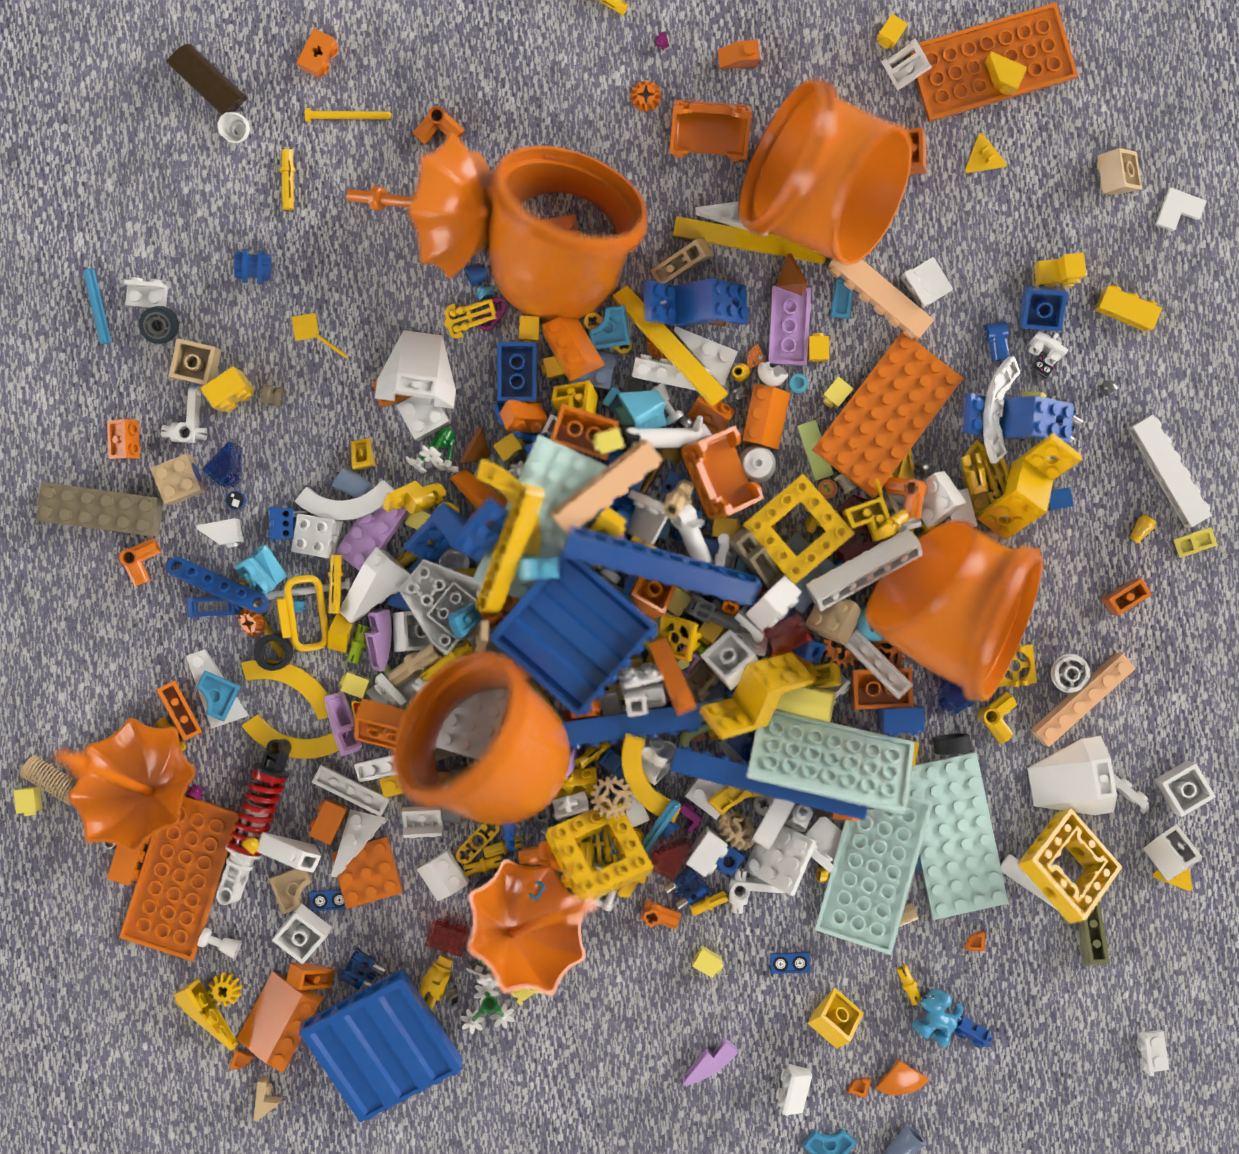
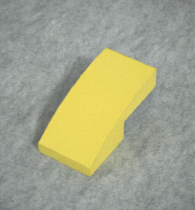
M1212 527L1173 539L1179 558L1218 546Z

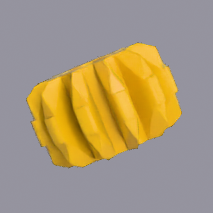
M223 972L220 976L216 975L213 978L214 981L209 983L211 989L208 990L207 994L213 995L211 1001L216 999L217 1006L222 1002L225 1007L229 1003L234 1004L237 1001L236 998L241 996V992L238 990L242 988V985H236L239 978L233 980V973H230L227 977L226 973ZM224 987L227 988V991H225V992L222 991V989H223Z

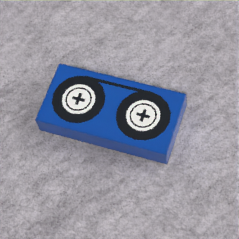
M341 889L310 892L311 911L346 909Z
M809 952L770 953L771 974L810 973Z

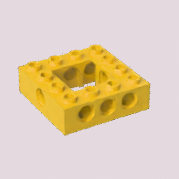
M804 474L799 476L742 525V528L751 531L758 544L766 549L778 570L794 585L855 534ZM800 502L805 507L804 510L812 515L818 522V527L821 526L825 533L796 557L771 526Z
M601 805L603 808L611 810L608 805ZM592 809L547 830L545 838L575 898L579 900L586 898L596 900L650 875L653 865L626 814L625 816L621 815V813L618 814V819L611 815L609 820L607 819V814H604L602 817L599 815L601 810L595 812ZM605 826L610 834V840L614 842L619 852V858L623 860L592 873L577 843L582 842L584 838L593 834L595 836L600 834Z
M1071 808L1057 812L1018 862V866L1069 924L1086 920L1122 868L1119 862ZM1064 846L1085 869L1075 883L1070 882L1059 866H1050L1055 858L1061 855L1060 852Z

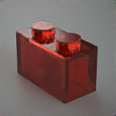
M799 613L775 624L772 628L763 630L776 656L783 655L812 640Z
M443 918L434 919L431 923L425 946L462 957L470 930H467V927L462 924H456V926L448 924L449 921Z

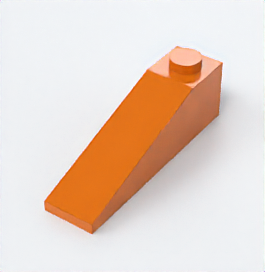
M466 469L450 478L477 510L480 509L489 497L504 508L508 503V500L481 480L476 479V476Z
M664 637L649 643L648 647L659 672L662 674L663 683L677 716L679 717L696 710L695 701L667 638Z

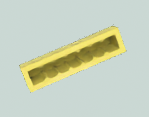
M809 685L782 693L775 710L831 722L836 691Z

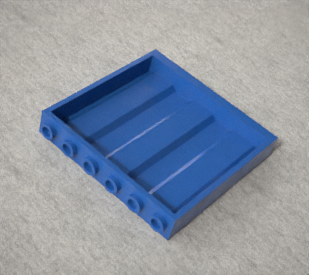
M563 550L557 557L559 562V578L538 579L488 639L579 717L581 714L585 716L592 708L590 703L594 699L598 701L605 693L603 688L607 684L611 686L617 680V672L620 669L624 671L630 665V657L633 654L637 656L644 649L642 645L646 639L651 640L658 631L655 629L658 625L585 561L569 559L567 556H564Z
M404 968L301 1022L299 1029L300 1036L359 1122L372 1119L376 1114L389 1110L393 1105L406 1101L416 1093H422L426 1088L434 1084L437 1085L443 1079L454 1076L462 1070L463 1058Z

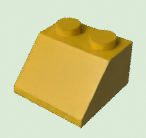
M833 988L814 1010L808 1024L838 1049L851 1041L864 1012L840 991Z

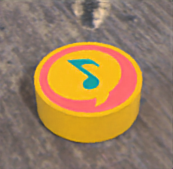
M825 479L819 483L817 490L825 499H829L836 495L837 485L833 480Z

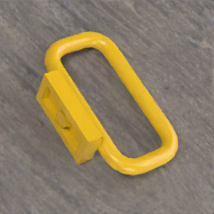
M314 575L292 577L284 585V596L276 597L282 638L290 637L292 646L300 652L322 649L328 643L329 631L323 585L320 579ZM311 582L315 586L322 639L317 643L301 644L298 640L291 588L295 584Z

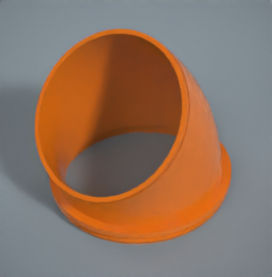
M818 79L804 81L783 101L757 144L740 191L738 203L740 222L750 233L756 236H763L770 232L846 265H852L861 261L882 239L903 198L912 158V146L908 132L901 126L881 119L838 98L835 87L827 81H820Z
M528 146L508 153L493 170L489 184L490 194L494 202L489 225L488 251L490 268L496 286L503 297L515 309L526 316L540 317V321L549 322L558 317L578 320L584 318L587 314L599 309L610 298L620 281L628 252L642 241L647 228V210L644 200L638 190L622 174L607 164L580 152L553 146ZM547 193H567L579 196L593 203L606 215L614 227L617 237L594 238L565 232L535 218L520 204L530 198Z
M954 520L940 524L917 538L921 543L923 556L917 558V561L913 560L877 580L867 602L866 620L871 628L905 655L939 676L964 687L966 698L986 701L994 694L1002 682L1022 640L1037 597L1042 576L1043 559L1038 552H1033V549L1028 546H1023L1018 551H1014L988 538L969 522Z
M485 652L468 654L452 661L423 685L401 719L392 753L393 769L397 781L405 793L414 801L430 807L442 806L465 818L491 825L518 823L533 817L546 808L560 791L565 781L570 761L568 736L555 710L527 685L523 672L514 662L506 657ZM495 689L511 690L506 719L489 751L472 770L443 788L437 773L435 752L440 730L448 716L459 704L475 694Z

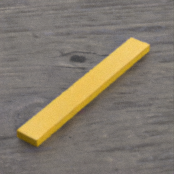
M676 216L673 237L689 240L705 238L706 242L710 244L780 257H787L788 254L792 253L794 259L825 264L826 256L774 234L768 233V236H756L747 230Z
M628 286L612 295V300L618 306L625 305L627 316L712 407L727 396L728 392L665 325L645 321V304Z

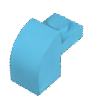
M558 558L520 559V579L559 578Z

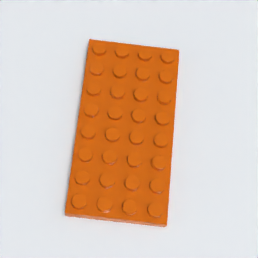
M1057 2L920 42L919 45L932 68L915 80L929 123L1074 80L1078 77V73ZM914 50L913 52L908 54V56H912L916 53V51ZM991 52L1027 67L1022 81L1013 95L1003 94L994 87L985 64V60Z
M904 331L898 335L812 449L813 452L873 498L878 494L875 479H879L882 488L963 379L962 376L914 339L910 340L903 334Z
M184 794L179 824L173 828L164 829L151 837L119 938L192 962L195 960L199 948L197 946L203 929L206 927L226 860L229 856L226 845L230 839L234 840L231 833L237 831L234 824L236 821H240L238 811L201 799L197 800Z

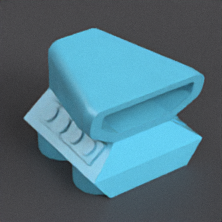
M658 390L618 394L622 406L615 409L617 418L622 425H635L636 429L662 428V426L667 425L664 415L665 401Z
M266 544L257 547L250 555V558L239 561L234 565L237 573L245 579L248 586L264 595L273 590L277 584L287 577V574Z

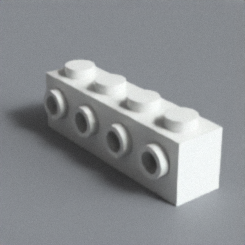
M641 354L640 357L637 356L635 358L632 377L696 390L668 359L660 358L659 361L653 360L652 356ZM704 367L711 375L713 374V372L709 371L710 368Z

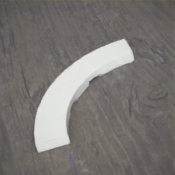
M1009 356L997 369L986 395L983 413V433L990 463H997L1007 454L999 419L1002 417L1005 401L1003 399L1004 394L1021 373L1014 356Z
M382 480L375 488L358 498L337 501L325 498L314 492L310 487H306L295 502L306 511L319 517L333 520H354L366 517L378 509L380 510L383 507L386 494L394 491V489L386 481Z

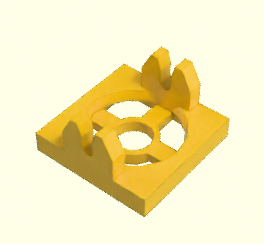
M665 613L660 619L657 640L666 637L671 644L675 658L690 662L692 661L693 651L701 646V643L697 642V640L701 639L703 635L697 632V623ZM681 625L687 630L688 638L682 636L680 632ZM673 632L679 635L678 643L673 642L671 639ZM679 644L687 645L683 651L677 652Z
M1032 644L1018 647L1016 652L1024 654L1028 661L1021 662L1015 654L1013 660L1019 662L1020 668L1017 671H1012L1008 668V671L1012 673L1013 680L1004 676L999 687H1019V685L1027 686L1037 683ZM1029 667L1027 674L1019 680L1018 672L1022 668Z

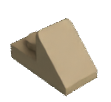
M261 1076L257 1082L253 1121L261 1119L276 1107L283 1098L268 1096L272 1090V1083H269L268 1076Z

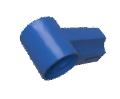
M1006 321L985 324L984 331H987L986 340L989 341L992 362L1006 360L1009 357L1007 343L1009 331Z

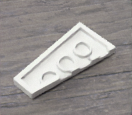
M206 649L186 656L196 686L204 670L224 678ZM198 690L206 712L208 707L207 700L204 694ZM236 696L224 722L207 715L212 729L247 717L249 714Z

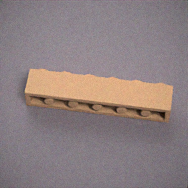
M833 259L827 266L830 269L831 275L845 280L844 285L848 289H854L858 292L859 298L862 301L871 303L874 306L873 309L879 315L884 314L889 318L888 322L895 328L899 327L904 331L903 334L910 340H918L934 321L933 318L865 261L861 260L855 264L846 265Z
M641 439L550 513L566 534H568L570 526L581 528L583 523L594 519L598 511L609 507L614 498L625 494L629 486L640 482L644 474L655 470L662 459L647 440Z
M1115 653L1090 675V679L1083 689L1070 693L1030 731L1043 745L1050 747L1136 668L1123 654Z

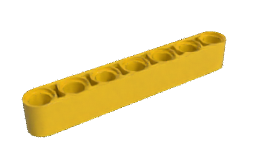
M521 484L517 489L477 597L476 607L480 612L499 613L503 607L544 497L541 487Z

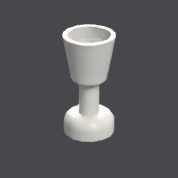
M663 383L652 389L658 390L665 401V411L669 415L666 418L668 426L684 416L681 410L675 411L669 403L670 397Z
M207 927L203 929L197 946L205 947L209 943L219 947V951L232 959L236 958L242 944L241 940L230 938L221 940L211 936V929Z

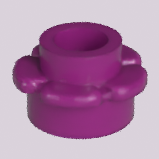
M658 31L659 35L655 36L657 47H661L662 51H664V48L669 47L666 31Z
M195 784L192 787L188 786L189 789L186 792L188 795L197 800L205 796L202 793L204 789Z

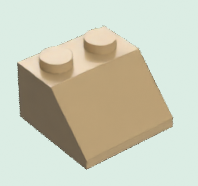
M1117 148L1097 155V169L1100 172V188L1103 194L1114 195L1143 190L1137 152Z

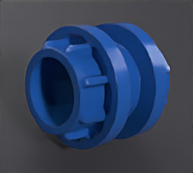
M243 248V252H236L234 256V277L242 279V283H248V278H257V284L269 281L271 279L270 254H264V250L258 249V254L252 255L249 254V249Z

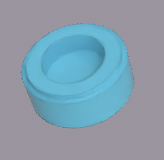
M794 374L789 379V389L797 394L804 392L808 386L807 378L802 374Z

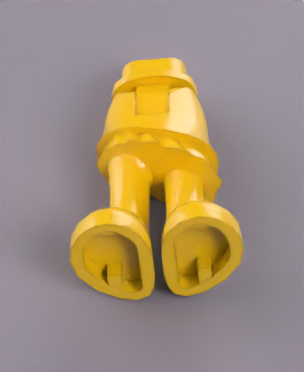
M440 954L437 961L433 962V965L428 969L420 982L419 993L423 999L427 992H430L426 1003L432 1012L436 1001L442 1000V995H444L450 972L452 971L451 966L454 962L452 958Z

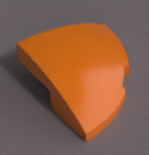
M898 1059L891 1070L884 1074L875 1089L894 1096L910 1094L923 1087L929 1079Z

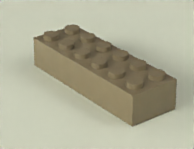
M41 482L36 521L159 537L163 499Z

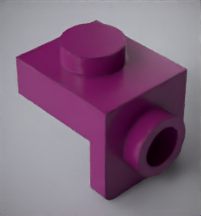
M681 801L680 812L691 820L685 827L688 833H691L693 830L696 831L702 823V818L696 812L697 808L690 802L685 804Z

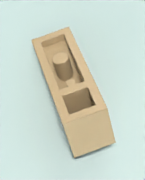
M705 238L695 239L650 271L657 282L667 284L714 256Z

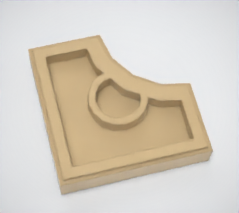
M481 621L474 627V653L485 652L489 621Z
M294 868L269 878L283 915L296 910L300 906L302 891L313 882L308 871Z

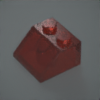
M682 837L660 845L658 850L654 849L650 857L653 865L652 871L674 881L690 847L689 838Z

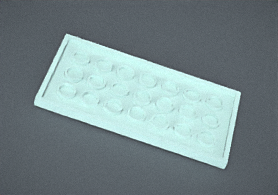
M538 435L518 481L521 484L541 487L544 492V497L538 511L541 530L540 551L538 557L523 553L521 559L557 558L561 554L567 534L550 513L608 466ZM509 501L505 507L508 511H510L511 504ZM586 522L581 525L582 529H584ZM497 543L482 558L473 577L474 580L483 583ZM518 564L508 595L518 597L521 600L538 579H520Z
M774 710L768 725L755 731L747 778L905 815L915 742Z
M971 752L912 766L909 795L933 802L919 853L931 918L936 920L1008 904L977 753Z
M908 795L905 815L868 806L865 820H845L833 863L835 867L830 874L815 928L816 931L889 955L892 954L933 802Z

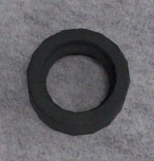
M268 634L260 638L255 644L254 659L264 670H280L292 660L293 646L289 639L282 638L281 634ZM269 641H278L284 647L285 655L279 663H269L263 657V647Z
M953 733L932 738L934 753L937 755L960 754L971 750L970 735L967 733Z

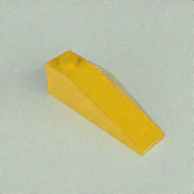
M197 978L179 989L174 994L177 1006L182 1008L187 1015L232 1051L239 1042L214 1002L211 1001V997L207 994L208 992L200 979Z

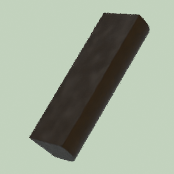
M191 44L179 47L166 60L169 66L221 115L225 112H235L248 98Z

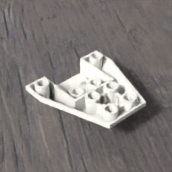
M404 330L377 379L375 399L395 401L396 394L435 399L434 406L454 409L456 388L443 336Z
M423 559L400 587L399 592L431 643L447 655L467 636L465 634L461 638H456L447 616L475 602L476 604L483 583L474 580L470 576Z
M1101 736L1080 739L1027 767L1033 806L1062 811L1071 808L1076 813L1089 815L1114 812L1117 792L1112 762Z

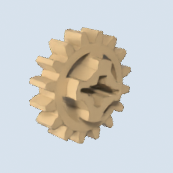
M606 776L605 782L600 779V786H593L596 792H591V796L595 797V799L591 800V803L597 804L594 807L595 812L601 810L599 815L602 817L604 814H607V819L609 820L611 815H614L615 819H618V814L620 813L625 816L624 810L631 809L628 803H633V799L629 798V796L633 795V791H627L630 785H623V778L617 781V776H614L613 780ZM613 785L620 787L622 790L614 789ZM606 787L604 794L600 795L601 791ZM610 790L614 796H617L614 798V806L610 799H608L610 798ZM625 799L623 805L618 808L619 803ZM606 804L611 808V810H607L603 808L601 805Z
M730 809L721 816V819L718 821L721 825L718 829L723 831L720 835L726 837L725 842H730L732 848L736 845L738 850L742 848L747 850L756 843L752 840L756 829H754L756 824L750 822L751 817L747 818L745 812L740 814L739 809L735 811Z

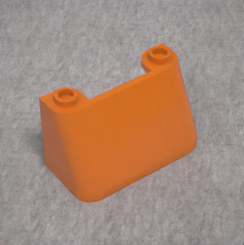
M674 100L669 154H673V157L684 158L685 154L691 152L727 155V157L731 158L732 162H742V159L747 160L752 117L751 107L739 104Z
M736 426L684 446L681 450L683 460L704 512L710 519L729 516L765 499L761 486L755 482L748 481L735 446L740 444L741 439Z

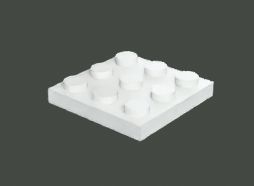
M783 825L769 850L758 843L754 844L745 869L748 873L794 896L817 841Z

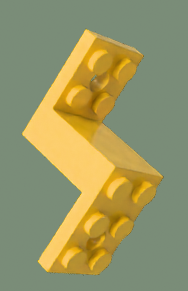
M1053 433L1011 463L1004 495L980 511L977 519L1007 540L1047 512L1053 480L1082 460V455ZM1048 456H1056L1057 458L1051 459Z
M792 652L749 663L744 669L732 698L701 706L699 712L721 740L767 726L782 693L812 685L815 678Z

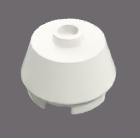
M760 445L749 446L739 455L749 482L763 483L774 474L776 468L775 457L766 447Z
M1066 654L1054 662L1051 668V679L1059 690L1066 693H1074L1086 686L1090 679V669L1086 661L1080 656Z

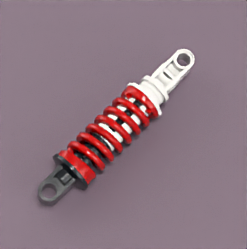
M287 739L269 741L262 762L254 763L251 777L258 780V783H248V788L254 790L255 793H245L244 796L249 801L242 802L241 804L245 811H240L238 817L242 821H236L234 824L239 831L231 833V836L236 840L230 839L226 845V850L230 852V856L226 860L227 866L223 872L222 881L216 895L217 901L221 905L235 903L241 899L245 884L249 878V872L254 866L253 862L262 857V854L257 851L252 855L242 843L250 837L259 840L262 832L267 833L270 831V822L273 821V813L277 810L276 803L281 798L279 793L284 790L282 783H285L290 775L289 772L284 770L292 749L291 743ZM278 744H279L280 747H281L280 752L278 751V748H277V747H278Z

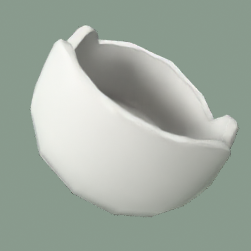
M225 112L220 116L217 123L219 134L231 143H242L247 139L250 132L247 119L236 112Z
M770 361L761 362L758 365V376L764 384L776 387L782 384L788 377V373L781 366L770 367Z
M451 547L438 559V564L451 570L469 568L470 560L468 556Z

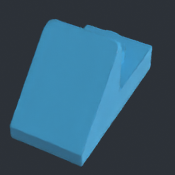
M475 602L447 616L456 638L463 637L483 620Z

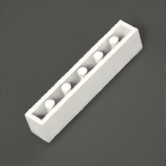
M1154 415L1147 416L1127 429L1185 528L1193 527L1212 516L1210 506L1206 501H1203L1200 496V489L1196 484H1193L1190 478L1189 470L1182 465L1179 453L1172 448L1171 439L1161 429L1160 420L1154 417Z
M909 528L899 532L892 538L879 543L870 550L864 551L861 555L846 561L841 566L828 571L821 577L813 579L810 583L806 584L808 594L821 612L923 556L921 543Z

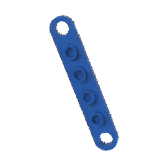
M181 557L171 558L167 562L166 569L171 576L239 607L260 614L264 613V611L266 612L270 606L266 595ZM174 564H182L179 570H172L173 566H175ZM259 599L264 601L262 606H254L256 600L258 601Z

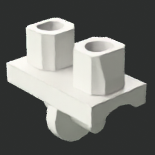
M1038 331L1028 343L1031 345L1029 352L1033 355L1038 356L1041 352L1047 354L1045 363L1050 366L1059 362L1069 349L1062 346V343L1056 340L1059 336L1056 332L1051 337L1047 333L1044 334Z
M585 791L552 800L556 820L590 811L587 792Z

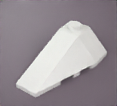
M376 547L363 563L340 607L341 614L353 624L369 613L371 608L379 603L382 604L393 593L399 592L400 587L409 578L411 573L387 551Z

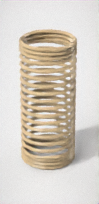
M31 756L23 765L20 776L40 789L42 788L43 791L45 790L55 798L57 797V799H60L65 804L72 805L68 800L69 790L73 788L72 786L77 781L69 777V775L66 776V773L63 774V771L60 772V770H57L51 764L49 765V763H46V761H43L38 756ZM61 774V776L59 777V779H58V780L56 781V783L54 784V782H55V780L57 779V777ZM64 776V778L61 780V782L59 783V785H58L57 788L55 789V787H56V785L58 784L59 780ZM66 779L61 788L58 790L62 782ZM68 780H70L69 783H68V784L66 785V787L64 788V790L61 792V790L63 789L64 785L68 782ZM73 781V783L71 784V786L68 788L67 792L64 794V792H65V790L67 789V787H68V786L70 785V783Z

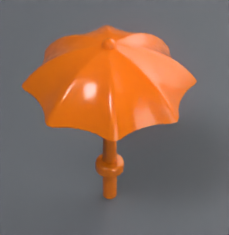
M453 133L448 136L445 143L438 150L430 154H424L421 157L420 178L415 197L388 194L387 190L382 186H373L369 191L355 189L347 191L348 201L368 203L370 208L375 211H382L386 206L409 208V215L415 225L419 238L421 263L438 266L449 279L455 276L472 256L482 252L488 244L489 225L494 202L489 187L490 169L486 160L478 151L468 150Z
M129 718L119 730L108 738L87 745L85 751L73 754L66 750H59L55 755L57 762L68 766L70 773L79 778L70 791L68 800L76 807L82 818L85 841L87 843L106 842L115 844L130 854H134L151 836L179 824L180 809L185 791L196 775L195 767L187 761L180 748L176 727H149L140 723L135 718Z
M504 859L494 877L487 884L470 893L469 899L473 909L474 921L468 949L471 954L480 958L491 969L502 992L508 993L525 988L553 995L565 973L585 959L586 954L581 938V922L584 913L594 910L596 903L592 898L583 900L575 898L566 889L559 879L556 870L551 866H523L509 859ZM540 881L546 886V888L544 889L539 899L536 901L529 897V893L537 897L542 887L537 885L536 882Z

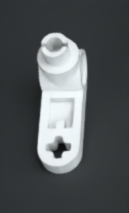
M200 385L189 386L186 422H172L171 426L163 425L161 430L167 431L161 432L163 438L169 437L172 442L197 443L198 440L207 439V436L203 435L207 434V428H199ZM189 428L190 434L184 438L183 431Z
M769 796L756 797L753 804L754 810L758 814L765 816L774 798ZM766 801V805L769 807L765 806L764 809L760 808V803ZM795 805L783 825L796 831L805 832L813 812L808 806Z
M737 868L735 870V877H731L729 882L728 902L732 904L731 912L737 913L738 910V913L741 914L744 911L743 906L748 904L750 891L785 892L759 878L746 877L747 870L741 868L740 871V868ZM737 886L744 887L741 892H735L734 890Z

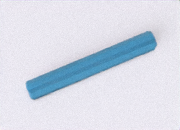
M92 268L85 269L83 275L100 344H109L111 337L95 270Z
M677 800L669 802L641 842L646 854L679 810L680 803Z

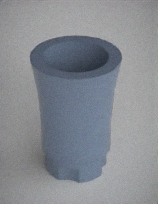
M348 464L344 466L332 484V487L354 498H358L375 488Z
M905 1124L899 1135L883 1154H914L926 1146V1143L917 1131L909 1124Z

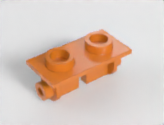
M507 594L499 613L481 612L480 616L484 621H489V628L492 629L505 619L520 600L518 597H512Z

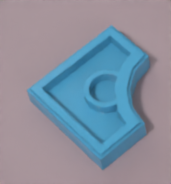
M625 305L605 308V316L602 323L598 327L589 330L590 340L596 349L631 344Z
M204 670L196 688L204 694L207 700L206 714L224 722L241 686Z
M843 1128L837 1133L830 1135L821 1134L814 1130L802 1145L811 1154H848L857 1144V1141Z

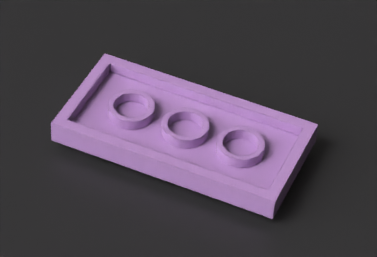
M772 286L768 361H770L771 365L807 366L811 288H806L805 295L801 296Z
M403 506L388 513L381 508L366 517L357 519L335 552L343 555L347 562L360 571L363 563L376 547L384 549L409 512Z

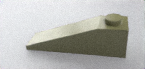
M1099 900L1086 920L1079 922L1084 966H1102L1110 963Z

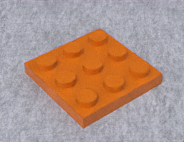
M388 836L367 842L360 853L347 864V868L337 876L346 909L403 893ZM338 851L331 852L334 863Z

